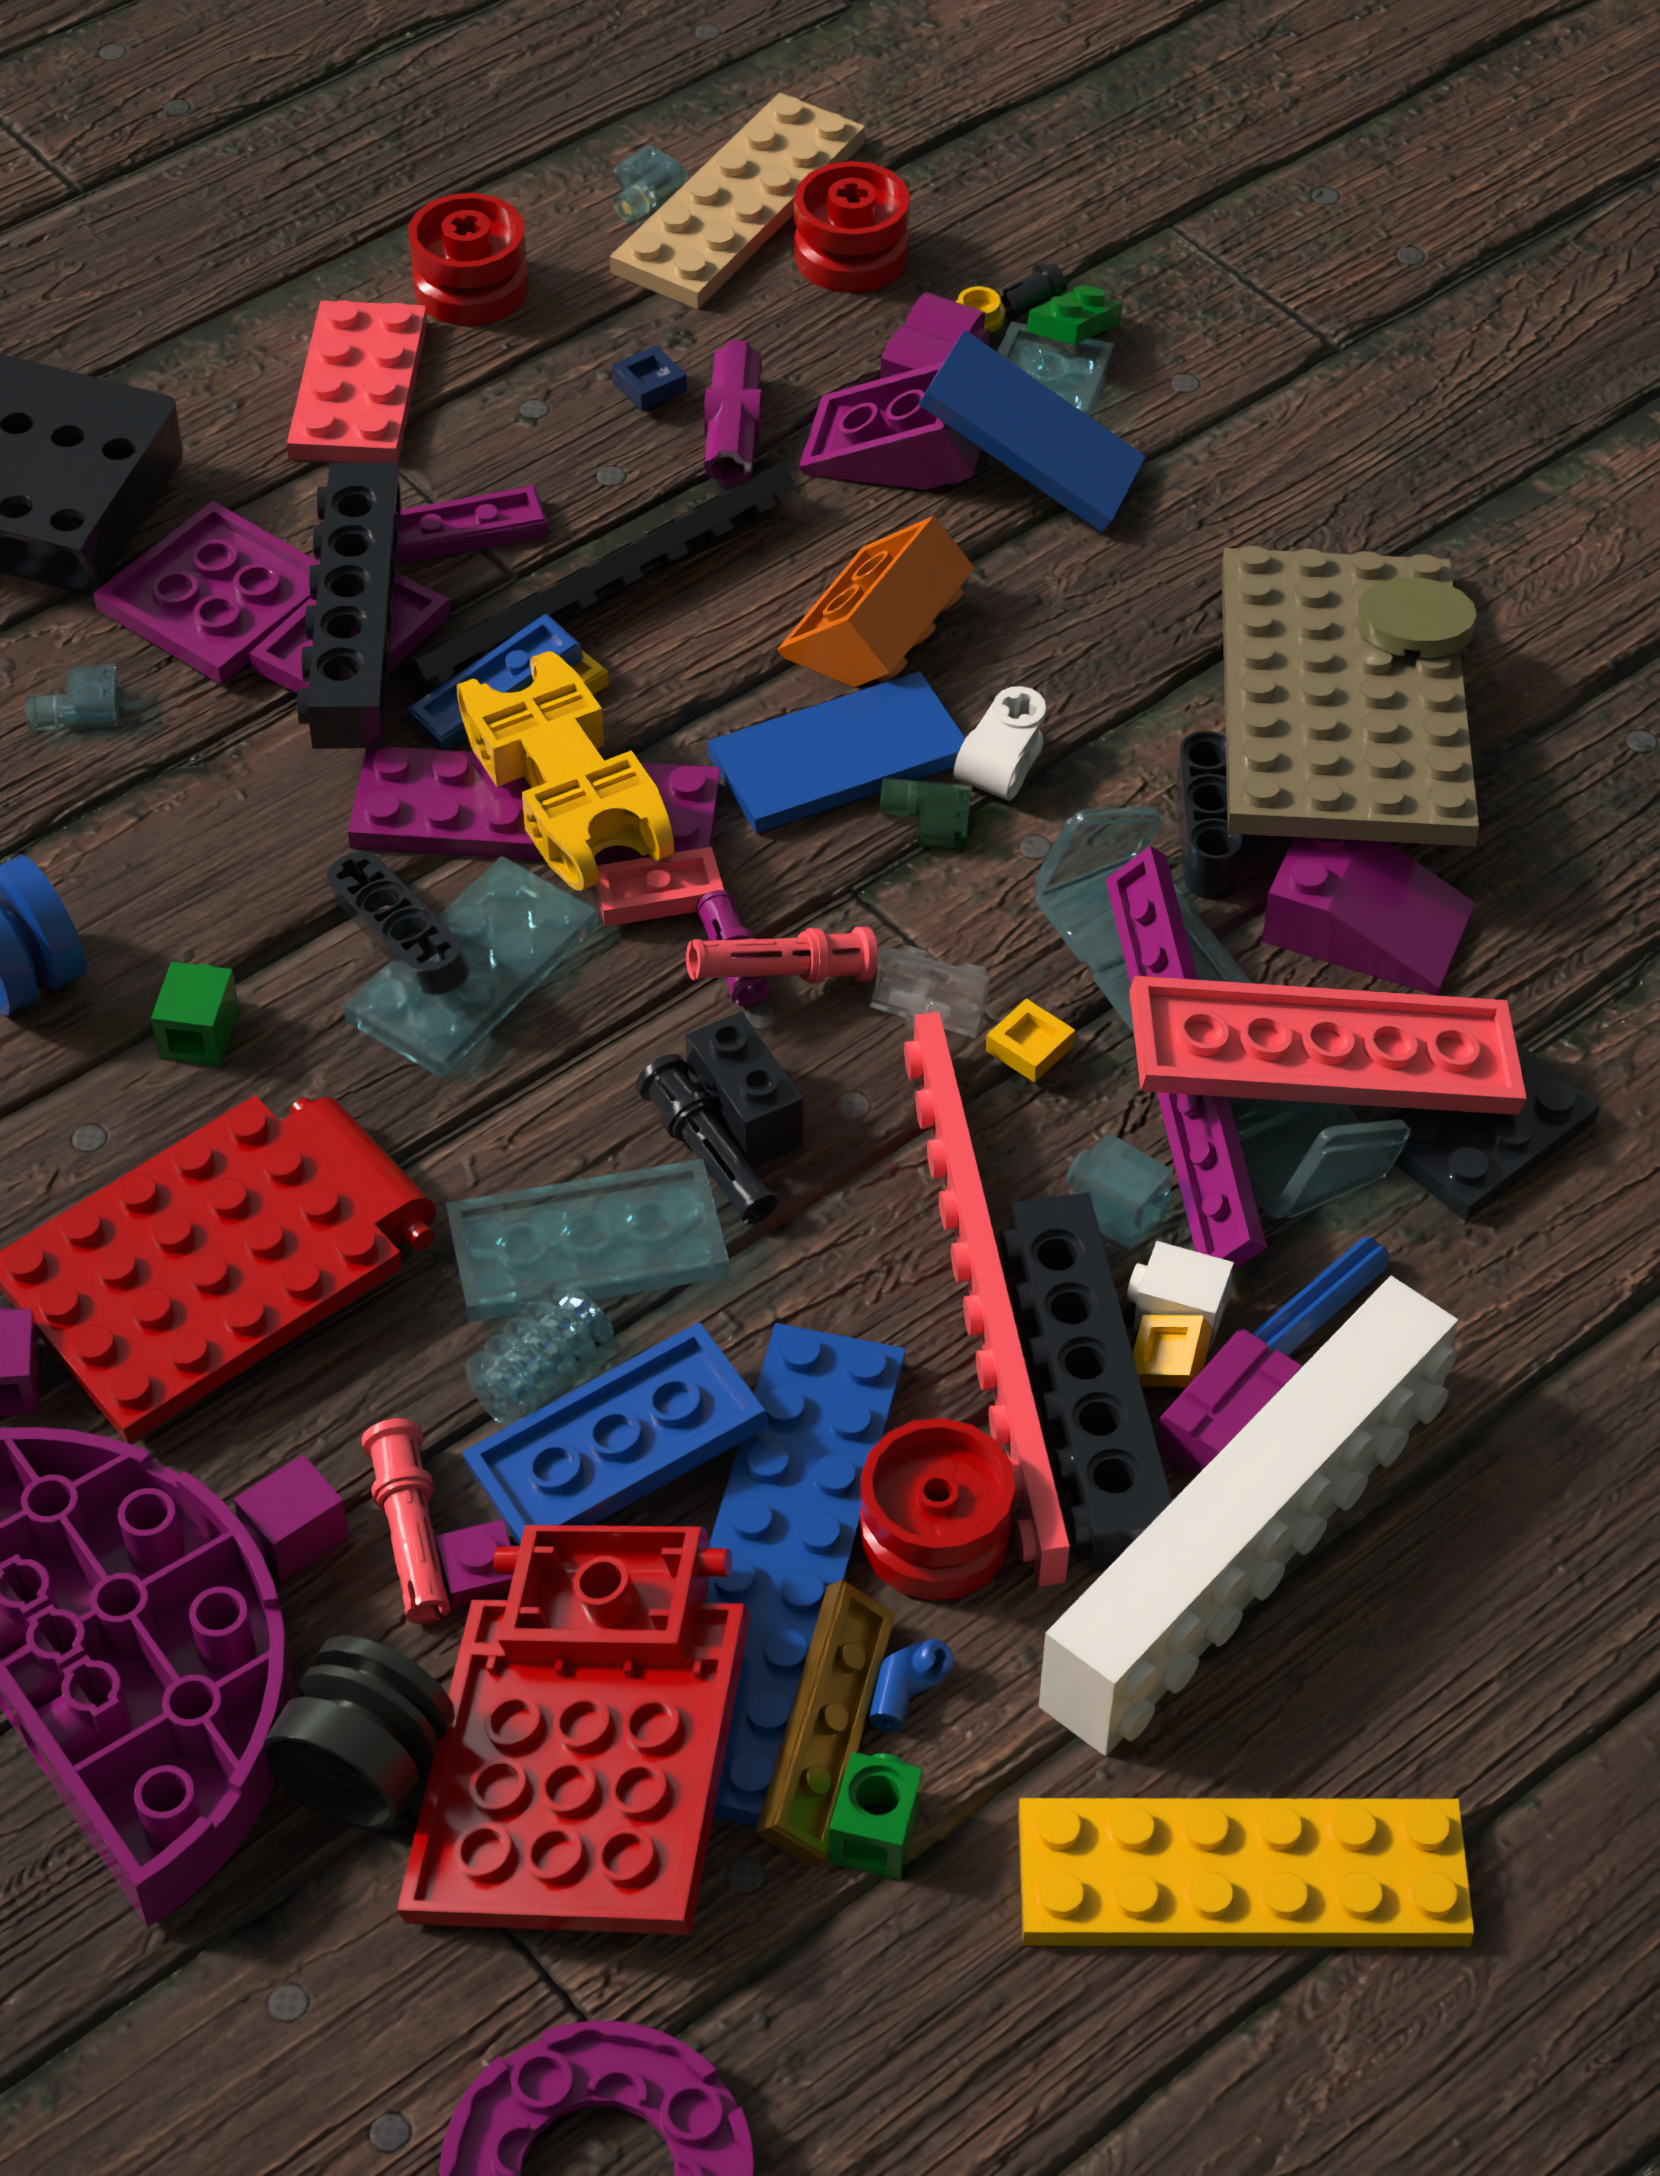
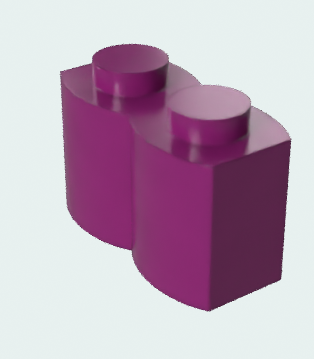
M928 292L924 293L914 304L905 324L894 333L881 357L880 379L943 362L964 330L988 345L990 331L984 329L985 311Z

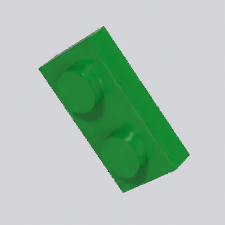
M1076 286L1073 291L1062 296L1052 297L1051 301L1030 310L1026 331L1076 345L1119 324L1123 302L1105 298L1106 292L1102 289L1092 286Z

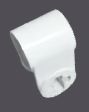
M1016 686L1002 690L995 697L994 702L976 729L969 733L960 748L953 772L956 780L1008 801H1011L1017 795L1026 774L1041 754L1043 748V736L1039 727L1046 715V704L1040 693L1031 688Z

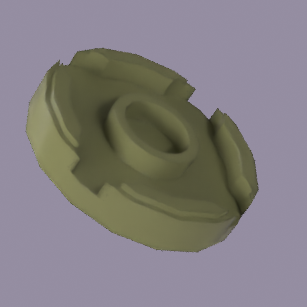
M1399 577L1379 582L1364 592L1358 609L1360 633L1373 646L1397 656H1404L1405 649L1421 651L1420 658L1436 659L1452 655L1467 646L1473 636V629L1477 618L1474 603L1462 591L1444 582L1426 578Z

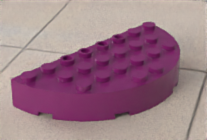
M42 1427L0 1428V1708L146 1927L149 1928L181 1906L224 1865L257 1821L274 1788L276 1780L270 1773L265 1747L262 1743L288 1701L293 1699L294 1690L291 1657L274 1582L260 1550L241 1521L218 1496L184 1470L181 1474H178L174 1470L153 1461L150 1452L105 1436L75 1430Z

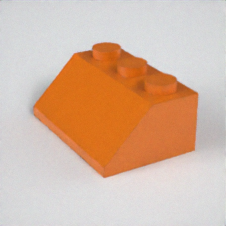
M931 516L862 547L777 650L787 660L852 687H857L874 679L884 683L896 676L906 666L908 661L904 656L910 648L920 644L932 634L936 628V625L932 622L935 617L961 598L964 591L960 586L973 572L975 567L937 518Z

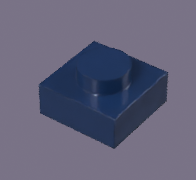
M657 345L611 365L612 382L641 411L687 391V374Z

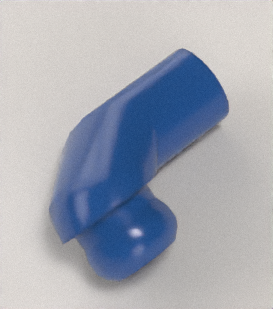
M937 1639L917 1642L884 1659L879 1668L868 1722L871 1726L884 1732H897L903 1728L909 1699L938 1685L952 1670L954 1656L952 1650L945 1642Z

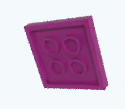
M211 501L93 594L98 611L222 685L250 662L249 653L311 598L309 587L310 565H320V562L215 501Z

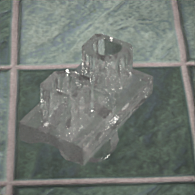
M908 945L902 950L884 946L878 953L877 979L870 1007L905 1017L906 1028L913 1031L915 1015L940 1012L945 1030L972 1038L977 1037L982 1027L990 976H988L986 968L966 962L956 967L935 961L929 956L927 951Z

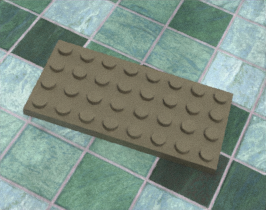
M1245 546L1240 549L1223 548L1222 604L1228 834L1476 846L1479 821L1460 650L1452 655L1436 659L1420 658L1421 651L1405 649L1404 656L1392 655L1373 646L1360 633L1358 625L1359 602L1364 592L1379 582L1399 577L1426 578L1444 582L1453 587L1450 559H1438L1427 554H1418L1411 557L1380 556L1368 551L1355 554L1323 553L1316 549H1301L1294 552L1266 550L1258 546Z

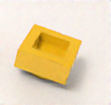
M1026 998L986 1035V1051L1035 1083L1074 1046L1075 1029Z
M1142 1315L1133 1351L1141 1387L1187 1388L1205 1366L1213 1332L1211 1325L1204 1316Z

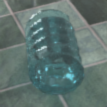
M558 1282L547 1284L539 1293L537 1300L529 1301L520 1311L519 1317L511 1318L502 1328V1334L493 1335L486 1342L484 1351L475 1352L465 1363V1375L469 1386L478 1402L489 1415L501 1425L508 1427L523 1418V1414L518 1407L530 1413L541 1408L543 1403L538 1391L552 1396L559 1391L561 1385L557 1374L564 1378H573L579 1370L576 1358L582 1361H590L597 1353L594 1341L600 1344H608L614 1337L613 1326L597 1304L582 1292Z

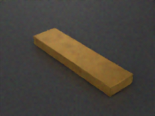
M843 1579L827 1586L755 1831L757 1835L810 1867L827 1862L830 1824L851 1752L857 1753L879 1668L883 1662L896 1615Z

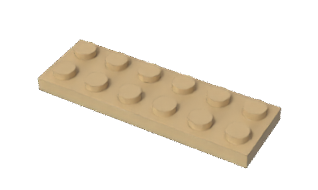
M779 92L610 256V273L699 309L794 214V198L798 184L810 172L827 164L846 162L865 143V126Z

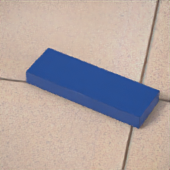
M545 613L407 708L411 722L440 750L451 751L468 739L459 708L457 684L470 679H476L480 685L487 683L492 689L500 692L513 693L522 691L534 682L530 668V659L533 656L546 651H552L572 667L584 658L581 645Z

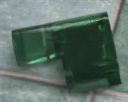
M883 778L880 795V814L919 817L918 846L966 850L972 785Z

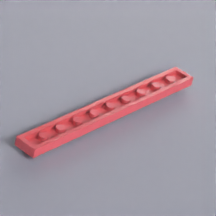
M940 1012L915 1015L914 1041L904 1042L906 1071L909 1080L919 1079L922 1090L915 1092L917 1118L920 1128H931L933 1140L927 1141L929 1170L932 1179H943L945 1191H939V1209L944 1230L954 1229L957 1243L951 1244L954 1277L957 1283L967 1281L970 1296L963 1297L966 1329L969 1336L979 1335L983 1350L976 1351V1368L980 1388L982 1391H993L996 1405L989 1406L991 1436L1000 1446L1005 1445L1008 1458L1012 1464L1016 1486L1015 1503L1019 1502L1023 1519L1016 1520L1015 1522L1019 1556L1022 1562H1033L1038 1587L1066 1584L1069 1542Z

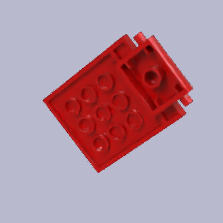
M254 1095L1 1250L0 1290L17 1310L32 1308L36 1327L42 1341L128 1444H131L400 1271L401 1253L395 1246L406 1240L416 1251L428 1247L435 1235L428 1225L434 1221L436 1207L433 1201L338 1100L331 1097H323L311 1101L309 1098H301L292 1105L290 1115L279 1121L263 1102Z
M525 1525L520 1546H497L494 1552V1569L496 1574L513 1575L508 1599L471 1600L449 1691V1698L453 1702L455 1719L442 1739L437 1741L438 1748L434 1754L397 1911L405 1924L691 1935L751 1618L744 1604L705 1603L710 1577H730L731 1550L729 1548H710L709 1537L704 1527Z

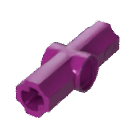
M728 340L723 348L715 350L712 387H707L705 393L704 430L705 437H707L704 455L705 476L713 478L720 487H733L752 477L755 439H760L762 390L759 389L762 373L761 352L754 350L747 341Z

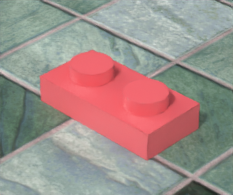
M712 847L675 852L672 856L659 861H655L651 857L597 865L599 883L594 886L605 927L696 912V905L704 895L712 891L724 890Z

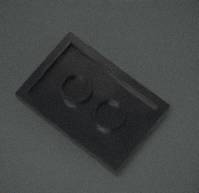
M1516 1040L1527 1097L1520 1115L1402 1108L1374 1129L1372 1146L1465 1222L1596 1122L1600 1105Z

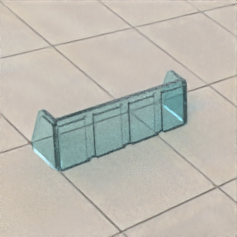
M1155 807L1084 809L1065 822L1036 876L1035 882L1037 886L1034 894L1037 897L1035 902L1077 959L1088 964L1094 972V982L1134 1034L1129 994L1131 983L1105 879L1149 847L1163 822V816ZM1174 885L1198 980L1251 983ZM1228 1097L1253 1194L1267 1213L1275 1219L1284 1216L1288 1218L1295 1217L1383 1178L1403 1150L1404 1143L1411 1133L1410 1128L1401 1119L1360 1123L1346 1104Z

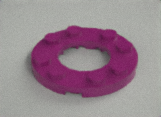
M595 2020L575 2022L540 2032V2040L519 2049L504 2060L499 2056L489 2064L470 2085L452 2115L443 2142L439 2176H522L523 2161L536 2136L558 2117L585 2107H618L644 2118L665 2139L674 2162V2176H754V2160L750 2132L742 2108H738L730 2092L717 2077V2070L702 2055L680 2040L653 2028L620 2021Z

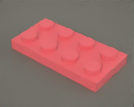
M320 300L287 440L289 460L341 463H399L428 323L425 305Z

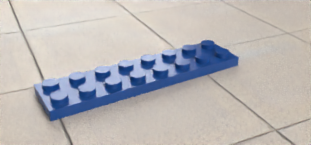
M779 1323L774 1325L754 1392L755 1397L766 1410L770 1426L739 1443L710 1539V1548H729L731 1550L732 1572L730 1577H710L705 1603L744 1604L751 1615L713 1818L757 1827L827 1586L842 1579L847 1581L860 1533V1510L862 1507L860 1498L861 1474L868 1453L887 1433L905 1366L906 1348Z

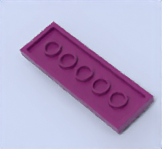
M384 746V748H366L348 829L350 848L546 861L525 830L522 792L531 789V786L524 777L496 786L474 752ZM640 762L657 786L666 808L674 839V853L712 847L721 784L720 767ZM613 846L598 852L594 858L596 864H608L650 856L649 854L642 856L637 850L627 846Z

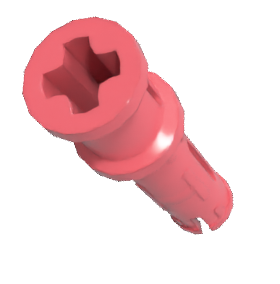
M855 927L851 933L824 934L820 928H807L798 935V938L701 941L697 939L688 943L686 952L687 971L692 980L722 977L799 975L802 980L811 984L822 983L826 977L853 976L857 982H870L874 978L878 964L877 942L873 931L869 927Z
M406 1418L381 1421L367 1429L361 1438L364 1454L372 1459L376 1480L371 1487L373 1500L381 1510L386 1512V1517L388 1518L393 1552L403 1591L402 1596L406 1619L415 1624L436 1622L440 1620L439 1613L446 1616L449 1614L451 1607L446 1588L444 1587L435 1535L429 1516L428 1502L432 1497L434 1485L431 1474L423 1469L419 1448L424 1441L421 1425Z

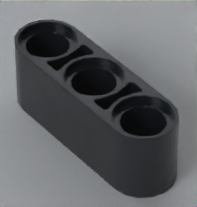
M1197 731L1186 736L1181 742L1176 782L1183 879L1186 887L1193 894L1201 898L1218 899L1231 894L1237 886L1243 834H1228L1226 737L1213 731Z

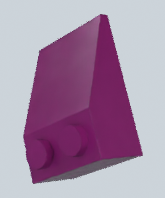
M943 362L822 395L799 468L804 475L926 490L945 484L955 485L965 479L972 478L981 448L918 405Z
M1294 837L1268 893L1262 942L1438 996L1473 914L1475 902L1389 842Z

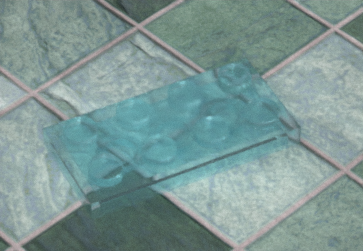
M501 856L437 916L458 938L470 967L469 976L465 982L456 989L444 994H425L418 990L396 965L390 961L344 1005L346 1022L438 1077L443 1078L598 926L597 909ZM435 956L429 959L434 961L435 963H438L435 959Z
M703 1159L446 1203L468 1322L730 1276L729 1258Z

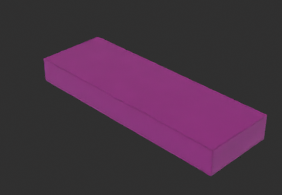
M535 485L402 509L398 564L548 537V523Z

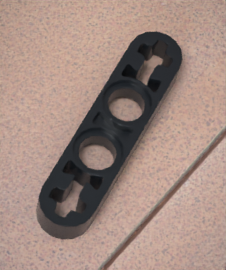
M370 852L350 853L331 865L328 869L327 878L338 905L418 990L431 995L444 994L456 989L465 982L469 976L470 967L458 938L376 855ZM359 882H361L365 886L361 888ZM394 904V905L391 906L390 908H387V909L382 910V911L374 912V911L377 910L378 908H381V907L386 906V905ZM421 932L420 934L412 938L400 940L404 936L409 935L411 933ZM435 956V959L438 963H435L434 961L429 959Z

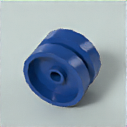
M25 855L17 856L0 865V1014L5 1016L36 1001L38 982L51 990H58L86 976L87 970L83 946L62 900L48 878Z

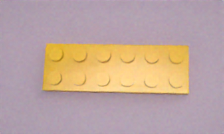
M1020 1798L1023 1946L1470 1947L1474 1928L1459 1799Z

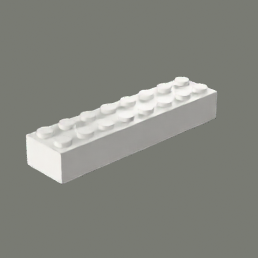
M1390 1276L1045 1633L1039 1707L1105 1757L1123 1738L1128 1741L1136 1739L1150 1722L1155 1711L1154 1704L1168 1690L1176 1694L1185 1687L1198 1667V1657L1210 1644L1213 1643L1220 1647L1232 1636L1242 1619V1610L1254 1597L1260 1601L1266 1599L1279 1584L1285 1572L1284 1565L1296 1552L1306 1555L1315 1547L1326 1529V1520L1339 1507L1347 1511L1356 1503L1368 1483V1475L1380 1463L1384 1467H1388L1397 1459L1407 1443L1408 1432L1419 1420L1424 1424H1428L1437 1416L1445 1404L1449 1393L1443 1387L1445 1377L1457 1358V1351L1452 1346L1458 1319L1393 1276Z

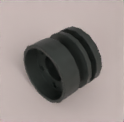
M347 1635L328 1638L312 1662L313 1667L308 1669L297 1686L300 1698L288 1701L262 1743L265 1747L270 1773L294 1797L324 1816L349 1826L368 1830L389 1828L419 1780L417 1767L426 1765L438 1748V1739H442L455 1719L453 1702L439 1682L421 1666L394 1649L366 1638Z

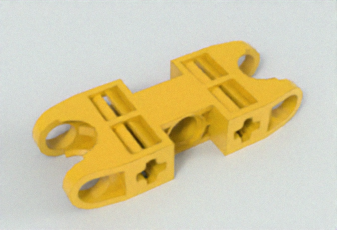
M546 651L533 656L530 659V668L534 682L522 691L513 693L500 692L492 689L487 683L480 685L476 679H470L457 684L459 708L473 752L496 786L521 777L526 779L531 789L522 792L525 830L550 868L574 890L582 891L599 883L598 868L594 857L598 852L608 847L627 846L637 850L642 856L649 854L655 861L674 854L672 829L657 786L632 750L608 760H603L597 751L598 748L604 746L602 707L579 674L560 656L552 651Z

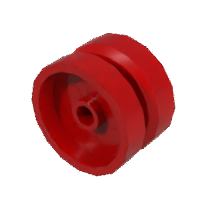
M846 161L827 164L810 172L798 184L794 198V221L797 226L794 236V258L800 273L813 284L830 291L854 294L878 290L894 282L905 271L909 257V232L907 228L910 219V194L905 182L891 170L865 162Z
M480 193L451 194L433 200L416 212L408 226L411 262L413 263L414 294L417 303L426 306L428 315L440 322L459 326L486 325L508 317L522 306L529 293L524 220L513 205L495 196Z
M946 1418L915 1420L886 1433L871 1449L861 1474L860 1498L862 1507L860 1510V1536L863 1556L879 1579L902 1594L934 1601L961 1598L986 1586L1005 1565L1012 1541V1513L1015 1503L1016 1486L1011 1461L997 1441L971 1424Z

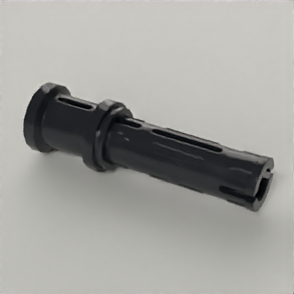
M668 1054L654 1060L638 1076L635 1087L643 1100L653 1101L664 1116L663 1127L671 1138L687 1142L712 1179L716 1181L739 1212L743 1222L755 1224L765 1219L776 1208L778 1198L768 1189L743 1152L736 1146L716 1119L718 1110L715 1100L709 1093L699 1091L688 1076L689 1066L681 1055ZM663 1079L665 1083L662 1084L659 1080Z

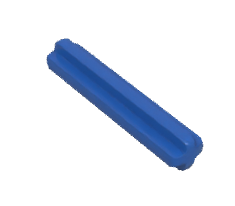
M1373 1237L1360 1239L1257 1328L1252 1335L1268 1344L1272 1352L1278 1350L1287 1356L1387 1269V1260L1390 1256L1385 1246L1379 1245Z

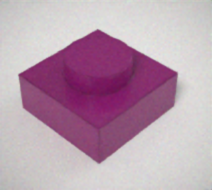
M503 1519L435 1536L453 1608L471 1604V1600H488L509 1594L513 1575L496 1574L494 1569V1552L496 1547L511 1546Z

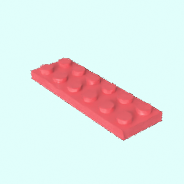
M1134 976L1129 992L1140 1089L1142 1092L1520 1115L1527 1099L1507 1000Z

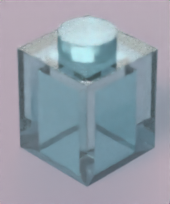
M1108 1132L1091 1152L1085 1149L1076 1156L1067 1172L1066 1182L1070 1184L1069 1195L1090 1192L1100 1232L1132 1251L1168 1210L1173 1169Z

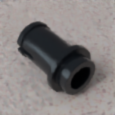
M1040 263L1034 266L1031 275L997 292L1005 307V317L1007 319L1011 318V321H1016L1030 310L1051 301L1052 297L1062 296V293L1067 290V281L1063 272L1056 264L1046 265Z

